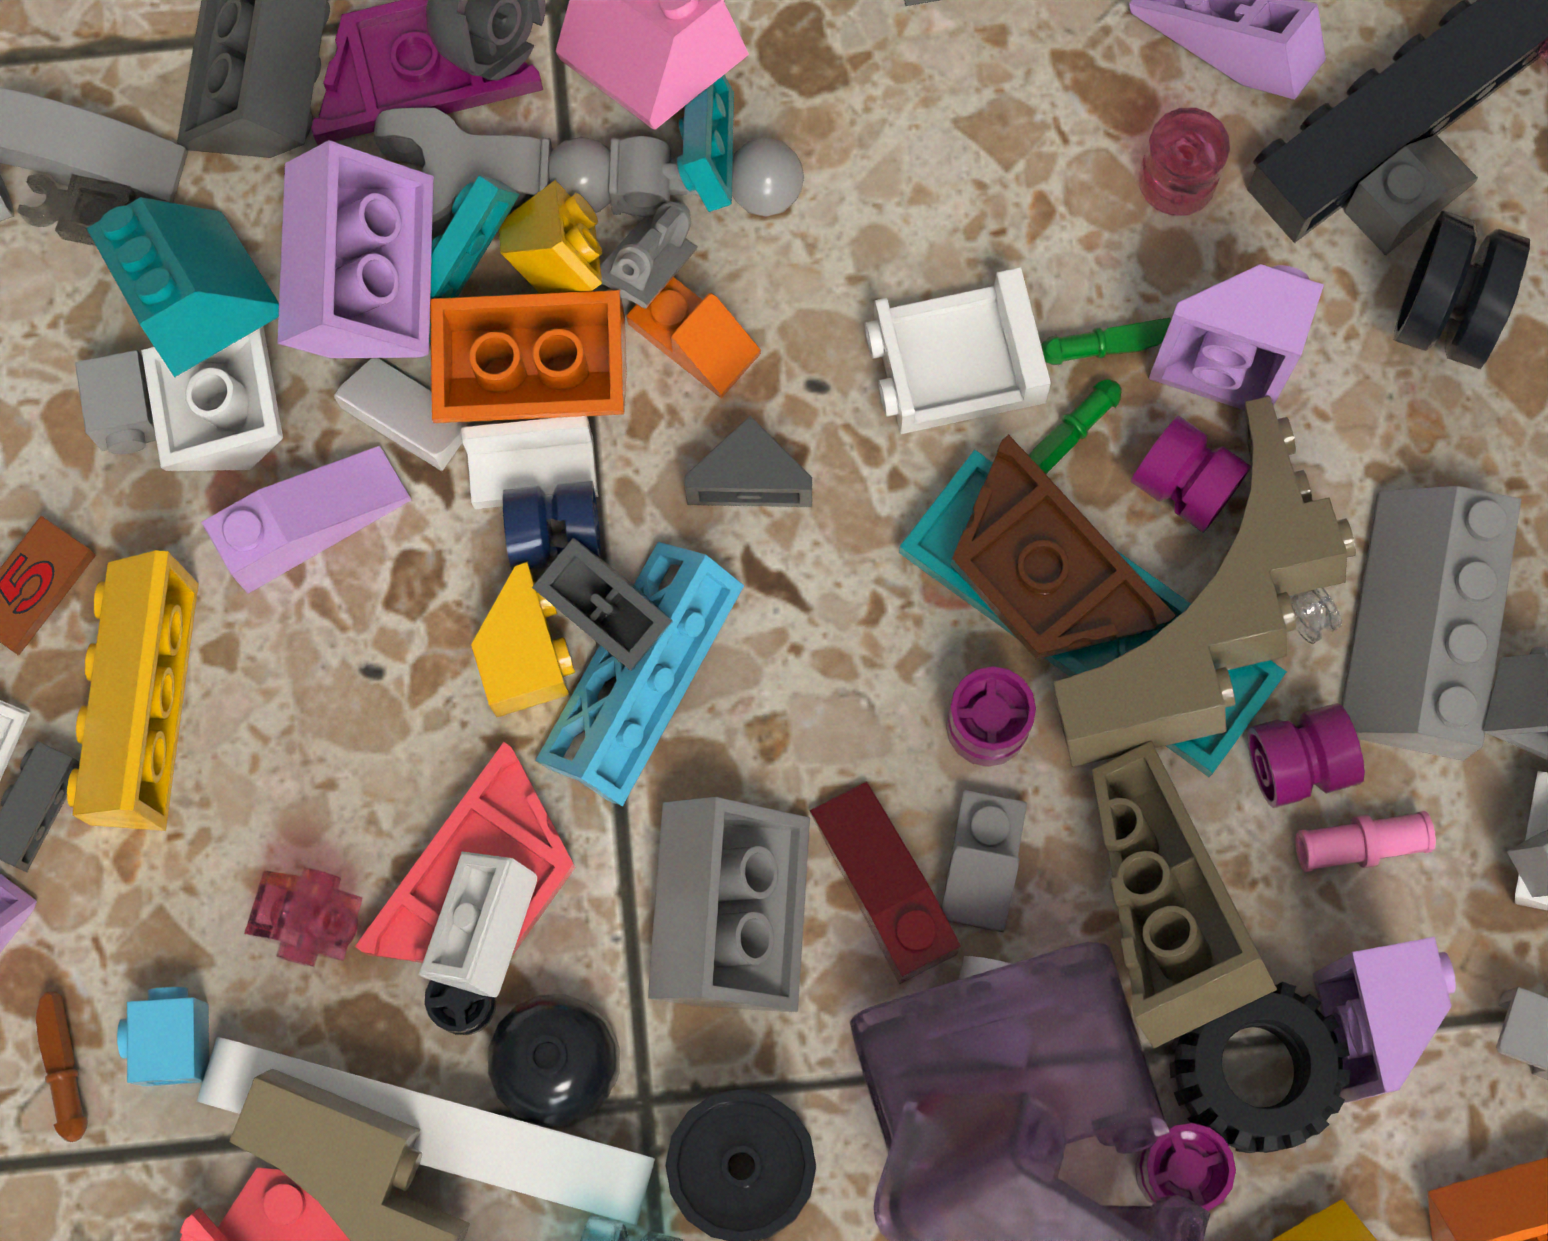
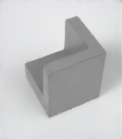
M1520 987L1502 993L1499 1006L1508 1009L1496 1048L1501 1054L1533 1065L1532 1074L1548 1080V998Z

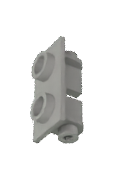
M665 202L657 209L653 220L644 217L600 265L602 284L612 290H620L622 298L631 300L646 309L697 249L696 245L685 239L691 227V215L688 207L681 202Z

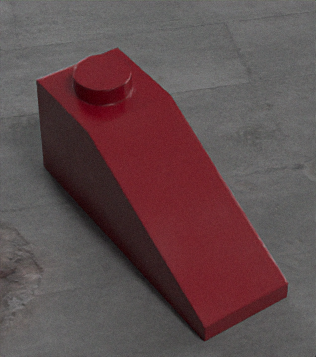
M867 781L810 810L813 820L899 984L958 954L961 945L929 884Z

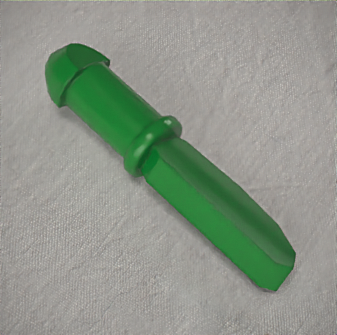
M1171 318L1110 327L1104 331L1101 328H1094L1092 332L1063 337L1051 336L1041 344L1045 362L1051 365H1061L1062 362L1093 356L1104 358L1105 355L1135 353L1158 346L1164 339Z
M1106 379L1094 385L1093 391L1070 414L1062 417L1063 423L1056 427L1028 455L1045 474L1078 443L1079 439L1087 437V431L1111 407H1117L1122 393V388L1117 381Z

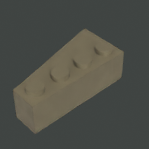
M1152 741L1093 769L1092 774L1104 844L1108 850L1112 878H1110L1114 902L1118 907L1123 936L1121 944L1124 961L1129 971L1133 994L1130 996L1134 1019L1152 1047L1156 1048L1277 990Z

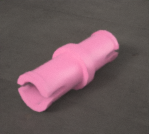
M1419 811L1417 814L1372 820L1369 815L1355 816L1352 818L1351 823L1347 825L1309 831L1305 829L1299 830L1296 833L1295 844L1302 870L1304 872H1311L1314 869L1358 863L1360 867L1368 868L1377 866L1380 859L1421 852L1431 853L1435 849L1436 838L1430 815L1426 811Z

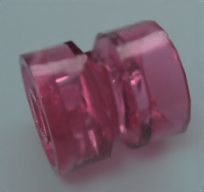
M1178 108L1166 113L1154 125L1139 171V188L1145 200L1157 211L1171 216H1188L1202 210L1213 198L1230 153L1229 135L1222 122L1210 112L1198 108Z

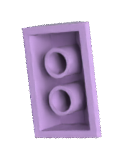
M330 140L285 163L277 344L328 358H419L429 354L434 176Z
M1260 264L1178 302L1153 364L1149 379L1245 410L1246 401L1267 396L1271 397L1274 406L1302 355L1324 284L1309 280L1306 273L1294 267L1277 265L1271 268Z
M1435 937L1351 952L1313 973L1318 999L1321 1002L1322 1015L1324 1017L1331 1014L1334 1016L1340 1026L1333 1030L1338 1043L1347 1042L1350 1056L1342 1058L1343 1070H1351L1350 1083L1348 1086L1342 1087L1340 1092L1341 1098L1345 1099L1344 1103L1400 1090L1452 1007L1449 994L1454 993L1456 989L1455 974L1447 953L1438 952Z

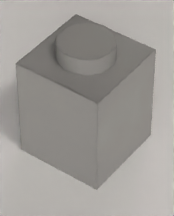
M137 350L75 362L85 433L102 451L108 450V452L113 454H130L146 447L145 443L156 441L143 357Z

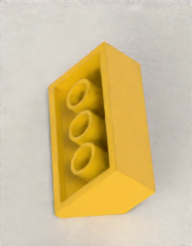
M154 550L108 562L105 582L100 581L95 589L94 614L97 619H100L97 643L89 645L85 657V675L87 680L91 681L88 706L83 705L79 709L76 721V737L78 743L82 744L79 769L74 768L71 771L67 785V801L69 806L73 807L72 815L90 826L166 831L199 585L169 551Z

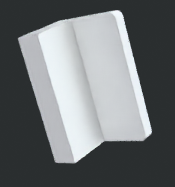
M587 416L548 418L461 428L462 443L468 454L471 503L474 509L502 507L503 490L540 486L544 493L549 495L554 492L558 484L593 481L595 494L598 497L594 442Z

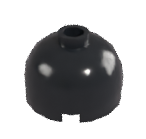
M566 994L539 995L516 1005L498 1023L488 1047V1076L497 1098L516 1117L541 1127H569L593 1116L602 1106L601 1104L609 1097L620 1074V1047L610 1024L589 1003Z

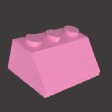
M569 0L556 48V53L563 63L653 130L657 129L749 55L724 0Z

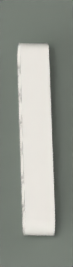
M218 1036L216 1038L197 1102L240 1114L254 1077L270 1069H275L421 1129L413 1149L422 1152L420 1165L637 1225L655 1161L654 1158Z

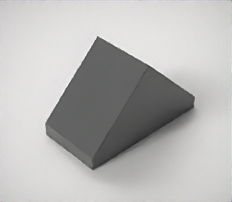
M749 416L685 475L687 505L812 507V477Z
M572 538L532 587L630 671L635 668L673 622L633 583L575 538Z

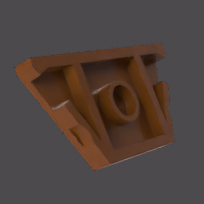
M1009 434L1002 439L989 474L975 502L970 519L954 552L951 566L1035 659H1040L1162 629L1170 624L1176 615L1017 442Z

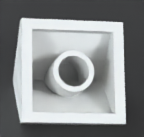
M264 326L175 378L155 347L141 350L162 469L166 471L251 470L283 439Z

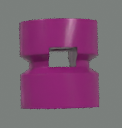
M1178 415L1155 442L1130 482L1158 502L1168 498L1174 500V513L1204 533L1233 496L1252 466L1224 446L1214 450L1208 448V435Z
M994 666L976 669L961 680L953 692L946 723L949 742L958 755L972 764L989 767L1004 764L1019 753L1032 729L1036 713L1034 695L1025 680L1009 669Z
M1339 703L1303 712L1300 715L1297 727L1289 720L1282 721L1277 719L1251 726L1248 729L1247 741L1252 767L1260 790L1268 805L1272 808L1302 801L1304 798L1310 797L1314 784L1327 794L1360 785L1364 782L1365 770L1361 746L1348 713Z
M1188 1123L1162 1129L1149 1137L1138 1152L1135 1172L1138 1187L1148 1202L1160 1211L1184 1215L1208 1212L1221 1204L1233 1188L1236 1167L1233 1152L1222 1136L1210 1127Z

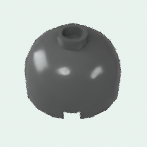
M428 0L426 6L427 30L438 52L462 71L473 76L484 77L488 80H500L514 73L525 62L535 46L526 42L531 33L532 25L535 23L542 26L545 17V0Z

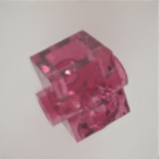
M304 867L301 876L264 870L244 934L279 945L276 957L304 966L315 967L318 956L344 961L348 945L352 942L357 931V915L363 897L339 890L342 878L323 871Z

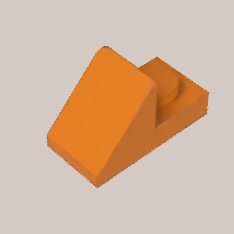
M674 277L646 309L636 304L626 315L629 326L721 399L761 354V349L718 297L713 293H709L702 300Z

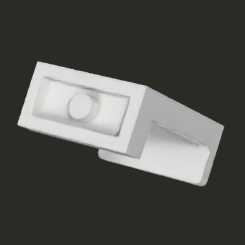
M1021 267L997 272L995 284L992 287L893 308L889 307L887 298L874 300L873 321L864 323L866 339L871 358L882 357L887 378L878 380L881 402L886 417L896 415L900 434L1046 403L1051 382Z

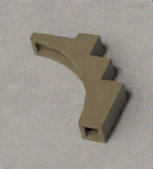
M1270 396L1245 402L1246 438L1252 465L1251 490L1240 530L1217 574L1186 611L1146 643L1101 667L1053 682L1057 709L1072 767L1119 757L1149 741H1152L1154 747L1158 748L1226 732L1225 708L1235 706V697L1228 670L1286 657L1287 632L1296 630L1294 611L1289 596L1346 583L1347 558L1356 555L1350 524L1347 518L1336 519L1330 497L1313 501L1305 471L1294 472L1289 455L1296 453L1291 424L1288 417L1277 419Z
M270 1069L254 1077L229 1142L274 1165L321 1204L350 1241H464L470 1223L396 1193L397 1188L404 1191L409 1188L419 1167L422 1152L413 1149L421 1129L275 1069Z

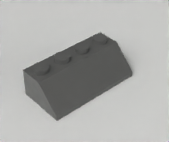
M201 0L177 144L185 147L188 151L272 158L304 145L312 126L310 106L313 87L321 70L319 50L322 31L330 14V5L327 0Z

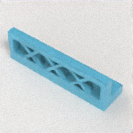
M657 542L634 585L671 618L673 622L632 671L600 645L535 760L549 770L581 782L607 801L620 806L624 805L744 587L741 582L706 554ZM670 565L681 566L672 583L659 591V585ZM616 676L617 681L610 694L598 701V694L605 682ZM585 731V739L573 760L563 758L574 737Z

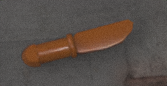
M46 992L39 1000L36 1013L38 1043L45 1071L48 1074L45 1076V1082L50 1085L57 1121L54 1124L56 1132L65 1141L76 1142L82 1138L88 1124L87 1117L83 1116L76 1081L79 1073L77 1069H73L75 1060L62 996L57 992Z

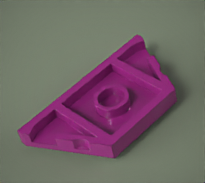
M399 0L342 14L335 38L337 51L334 58L329 61L323 82L326 92L318 118L314 117L311 126L313 137L317 146L328 140L335 142L374 132L377 116L385 110L397 108H436L445 114L542 91L543 86L540 74L532 64L528 65L526 62L514 73L500 80H488L484 77L473 76L462 71L444 58L432 42L427 30L426 20L428 0Z

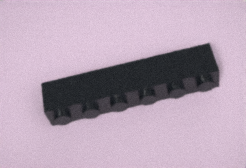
M1468 0L1460 1L1440 20L1438 25L1441 28L1426 39L1421 33L1409 39L1393 56L1392 59L1395 61L1381 73L1375 68L1365 72L1347 90L1346 94L1349 97L1334 108L1329 103H1325L1317 108L1301 124L1300 129L1302 132L1289 142L1285 143L1282 138H1279L1264 148L1253 161L1256 169L1247 188L1248 192L1293 243H1296L1350 202L1358 184L1404 146L1440 134L1547 53L1548 0H1477L1473 4Z

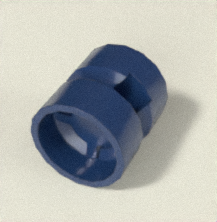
M593 481L558 484L554 492L546 495L540 486L503 490L504 530L511 570L516 565L526 562L530 569L547 567L552 557H557L572 538L578 540L601 558L599 518ZM551 519L565 520L566 528L559 532H552Z

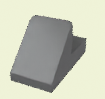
M963 790L941 908L948 922L1004 932L1020 859L1018 858L1027 802Z

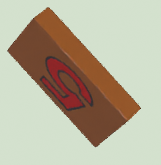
M42 516L39 517L0 568V643L18 656L96 556L89 548Z

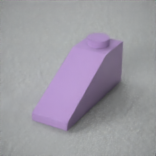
M1131 0L1129 3L1130 11L1133 15L1246 87L1295 100L1326 60L1318 5L1316 3L1304 0Z
M377 446L259 489L201 523L230 574L249 594L411 501V498L381 447Z

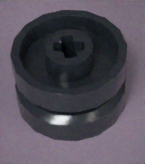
M1441 211L1426 239L1407 287L1396 322L1393 340L1427 351L1438 341L1449 318H1451L1445 338L1447 359L1481 369L1492 353L1515 304L1528 259L1530 239L1502 229H1495L1486 236L1471 262L1477 241L1475 220L1447 211Z
M745 1089L713 1094L690 1109L671 1136L665 1164L670 1194L686 1220L710 1237L727 1241H756L771 1238L795 1222L811 1197L816 1173V1161L811 1136L795 1111L769 1094ZM737 1153H741L743 1156L745 1154L750 1155L755 1163L753 1174L744 1180L735 1179L730 1174L732 1168L729 1161Z

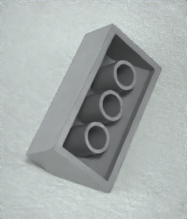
M1461 486L1379 491L1376 498L1342 706L1348 713L1359 740L1461 761L1466 760L1483 747L1485 737L1483 729L1492 692L1521 498Z

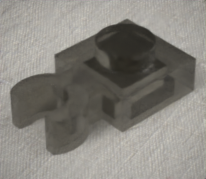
M36 174L29 175L26 183L33 192L45 194L46 200L38 207L19 205L17 212L26 223L35 227L50 226L58 221L55 231L61 239L96 246L86 228L100 221L109 210L118 206H126L135 201L137 195L131 186L74 174L71 176L67 190L58 189L50 178Z

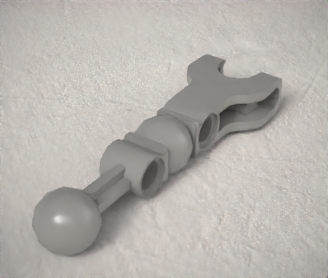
M436 108L390 109L381 112L375 120L374 140L382 154L393 161L420 165L423 168V173L434 176L432 240L437 236H443L455 216L452 213V207L456 197L467 184L475 182L479 175L499 180L520 194L508 215L554 180L565 189L570 197L575 193L580 194L590 204L595 213L600 212L611 203L613 215L625 213L639 217L654 216L657 209L663 203L670 202V195H699L696 190L689 192L684 186L678 171L677 158H671L669 144L654 137L635 136L624 140L611 138V150L598 140L579 137L565 140L553 150L550 138L539 140L529 136L468 134L462 131L451 117ZM766 137L751 140L734 153L732 197L748 213L764 217L780 214L797 200L805 178L803 167L797 154L783 141Z

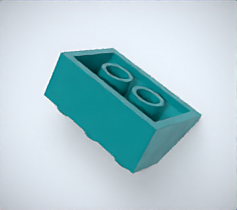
M140 197L126 206H118L109 210L100 221L86 228L138 323L174 378L279 317L278 300L221 211Z

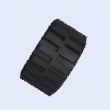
M1283 981L1275 985L1277 990L1175 1038L1171 1048L1176 1052L1174 1062L1169 1064L1170 1078H1176L1178 1091L1174 1092L1178 1105H1185L1191 1116L1187 1118L1188 1121L1210 1127L1225 1139L1228 1146L1236 1148L1235 1151L1268 1153L1293 1148L1306 1143V1139L1320 1134L1330 1125L1327 1119L1331 1114L1339 1113L1345 1099L1339 1097L1341 1088L1348 1086L1350 1083L1351 1070H1343L1342 1058L1350 1056L1347 1042L1338 1043L1333 1031L1340 1027L1332 1014L1326 1017L1322 1015L1317 1009L1321 1002L1314 996L1308 994L1302 997L1295 993L1297 986ZM1256 1027L1269 1031L1284 1043L1291 1055L1294 1067L1292 1086L1285 1099L1270 1107H1254L1236 1096L1227 1084L1222 1067L1224 1048L1227 1041L1242 1029Z

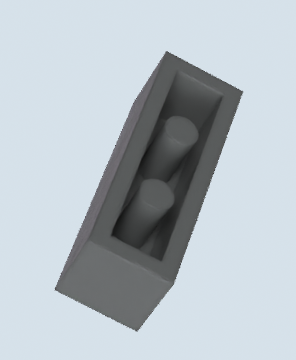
M37 741L34 749L31 748L26 752L20 764V770L22 771L17 781L6 789L1 799V861L24 872H28L67 798L68 779L74 768L79 769V761Z

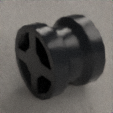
M430 980L425 990L424 1005L428 1016L438 1027L455 1035L469 1036L480 1032L491 1022L496 1011V997L479 995ZM476 1001H478L477 1003H473V1004H472L471 1008L467 1011V1017H466V1012H465V1011L469 1008L471 1002H476Z

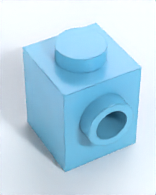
M185 987L149 989L148 1000L127 1002V1018L119 1021L117 1030L120 1057L127 1059V1083L144 1087L202 1083L209 1063V1003L194 997L188 998V988Z

